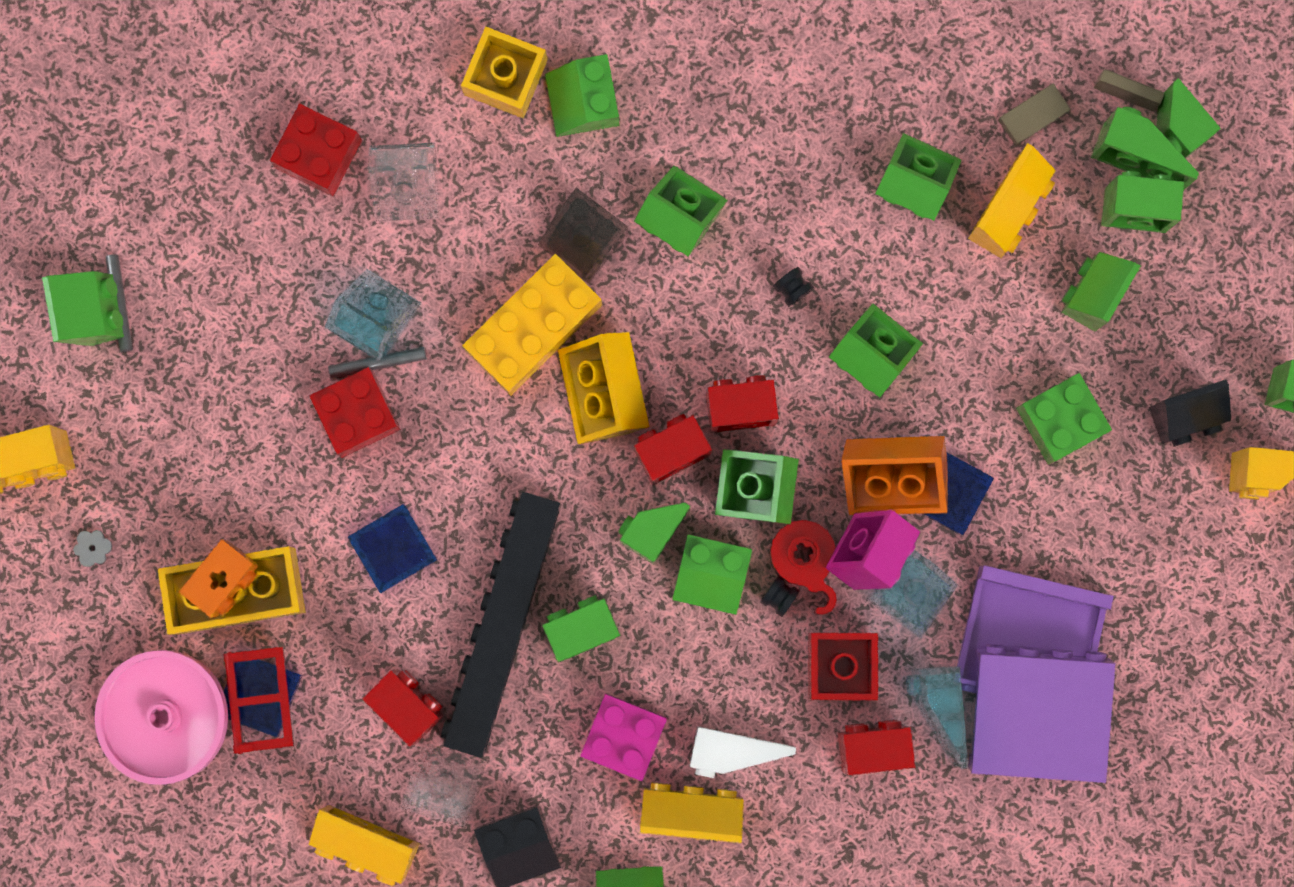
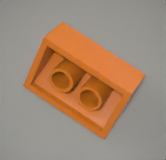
M945 436L846 439L841 462L849 515L883 510H893L897 514L947 513L948 463Z

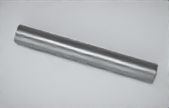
M116 254L105 256L108 274H113V279L117 285L118 307L123 317L122 329L124 337L118 339L120 352L132 351L133 347L119 256Z
M420 347L328 366V370L332 379L352 375L368 367L371 370H377L426 360L427 357L425 348Z

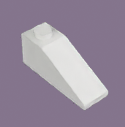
M697 726L690 767L696 768V775L715 778V773L724 774L795 755L796 747Z

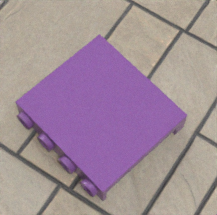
M979 566L953 682L962 683L960 690L976 693L979 663L977 649L986 650V645H1002L1006 647V651L1019 652V647H1033L1040 649L1039 653L1052 654L1053 649H1064L1073 651V656L1085 657L1088 651L1097 652L1106 609H1111L1114 596L994 567Z
M986 645V650L977 649L979 663L972 754L969 753L968 763L971 773L1106 783L1115 663L1110 658H1106V653L1088 651L1085 657L1073 656V651L1053 649L1052 654L1039 653L1040 649L1033 647H1019V652L1006 651V647L1002 645Z

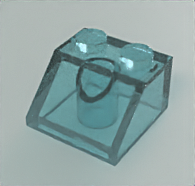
M366 269L335 300L325 328L357 347L365 354L380 361L394 347L420 307L421 302Z
M914 550L907 557L901 569V576L892 588L874 589L867 601L921 639L958 587V584L937 565Z

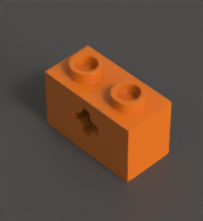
M221 539L180 589L179 593L209 617L217 618L219 614L224 616L235 604L236 600L233 597L239 589H247L255 580L257 574L254 571L259 565L231 542ZM218 574L226 575L224 579L228 583L226 587H216L219 583L216 579Z

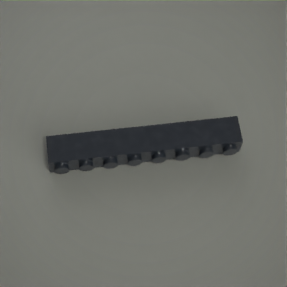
M523 491L521 498L515 497L509 514V516L514 517L511 530L505 528L500 542V547L504 548L501 561L495 560L490 574V579L495 580L491 593L486 591L480 610L484 611L485 614L482 623L475 624L470 642L475 643L472 656L466 655L460 672V674L465 675L462 688L456 686L450 704L455 707L452 720L446 718L441 732V738L446 739L444 747L479 758H483L560 512L561 503Z

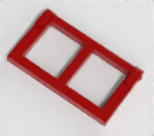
M284 647L223 654L234 754L241 755L244 752L294 746ZM275 658L279 693L238 698L235 662ZM280 702L284 737L243 742L239 707Z

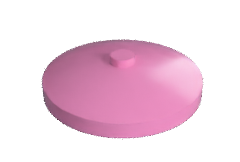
M157 650L133 656L120 664L104 682L95 706V729L104 754L123 774L147 784H171L188 779L202 771L219 752L228 726L226 697L215 675L199 660L177 651Z

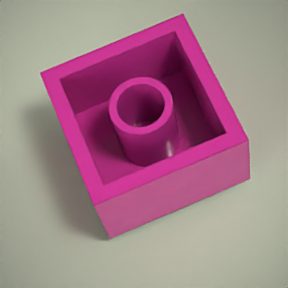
M893 510L854 513L826 569L853 590L892 588L901 576V569L907 557L915 549V542L920 531Z
M605 693L580 757L643 781L667 717Z

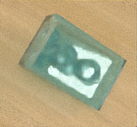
M960 666L912 668V675L907 676L908 695L914 696L916 706L952 766L968 769Z

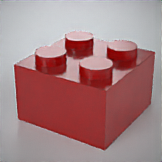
M299 103L270 162L275 169L333 197L362 139L357 131Z
M369 367L309 395L336 454L341 458L401 430L374 372Z
M765 375L747 377L744 383L733 384V379L713 381V386L707 387L706 400L710 433L775 426L779 419L774 379L766 380Z
M681 414L667 422V429L659 433L652 429L637 438L638 444L634 445V451L652 486L711 455L712 449L694 415L686 418L685 414Z
M808 633V699L878 700V633Z
M390 670L362 700L411 747L416 745L445 716L440 711L443 705L431 693L424 695L417 688L420 682L408 670Z
M897 719L878 721V728L868 729V724L865 723L845 725L844 732H838L842 772L848 776L916 768L911 727L902 725V722Z

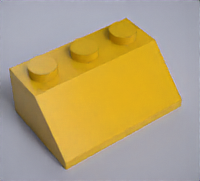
M1027 143L1017 156L968 237L969 240L999 258H1002L1007 251L1010 253L1015 251L1022 239V236L1018 235L1019 230L1023 224L1029 227L1039 211L1034 207L1039 197L1046 199L1055 184L1050 179L1056 170L1034 146Z
M629 332L599 334L558 350L577 444L627 435L650 427Z
M651 782V788H644L640 833L741 843L744 799L737 797V791L717 789V795L703 794V787L684 786V791L671 790V784Z
M328 805L319 809L308 845L315 847L314 853L330 860H333L334 856L346 860V867L360 873L367 869L377 874L376 879L378 881L394 886L395 882L401 884L405 880L420 843Z

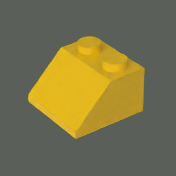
M1248 447L1232 453L1229 492H1238L1240 499L1259 500V497H1268L1270 492L1281 490L1294 479V451Z

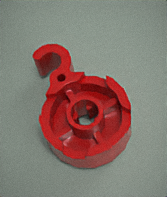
M808 520L793 521L791 524L782 527L772 540L769 550L771 566L776 574L787 583L804 587L810 593L823 592L827 596V603L824 607L815 608L814 613L816 615L828 614L834 609L837 602L836 593L833 588L824 583V578L830 572L826 569V566L836 549L834 540L828 530L816 522ZM798 544H802L804 548H810L811 555H808V562H803L801 558L796 559L794 557V552L798 551L796 547Z

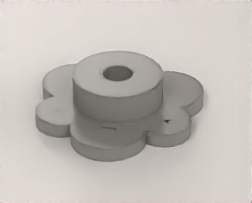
M95 530L92 533L82 531L77 536L78 544L74 546L73 552L75 555L80 556L79 561L85 567H91L95 562L103 564L106 561L105 554L112 550L111 541L103 538L104 535L99 530ZM93 545L95 546L94 551L91 550V547Z

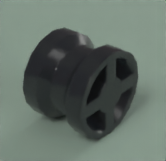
M799 267L788 272L773 285L777 292H781L784 295L785 303L788 307L798 302L814 289L811 282L804 280L802 270Z
M777 576L760 603L764 606H772L775 608L776 614L783 617L800 590L796 587H788L784 583V579Z

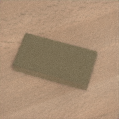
M1106 69L1102 71L1094 85V88L1150 111H1154L1161 104L1164 96L1162 91Z
M1053 83L1001 116L998 121L1014 145L1017 146L1069 113L1071 108Z

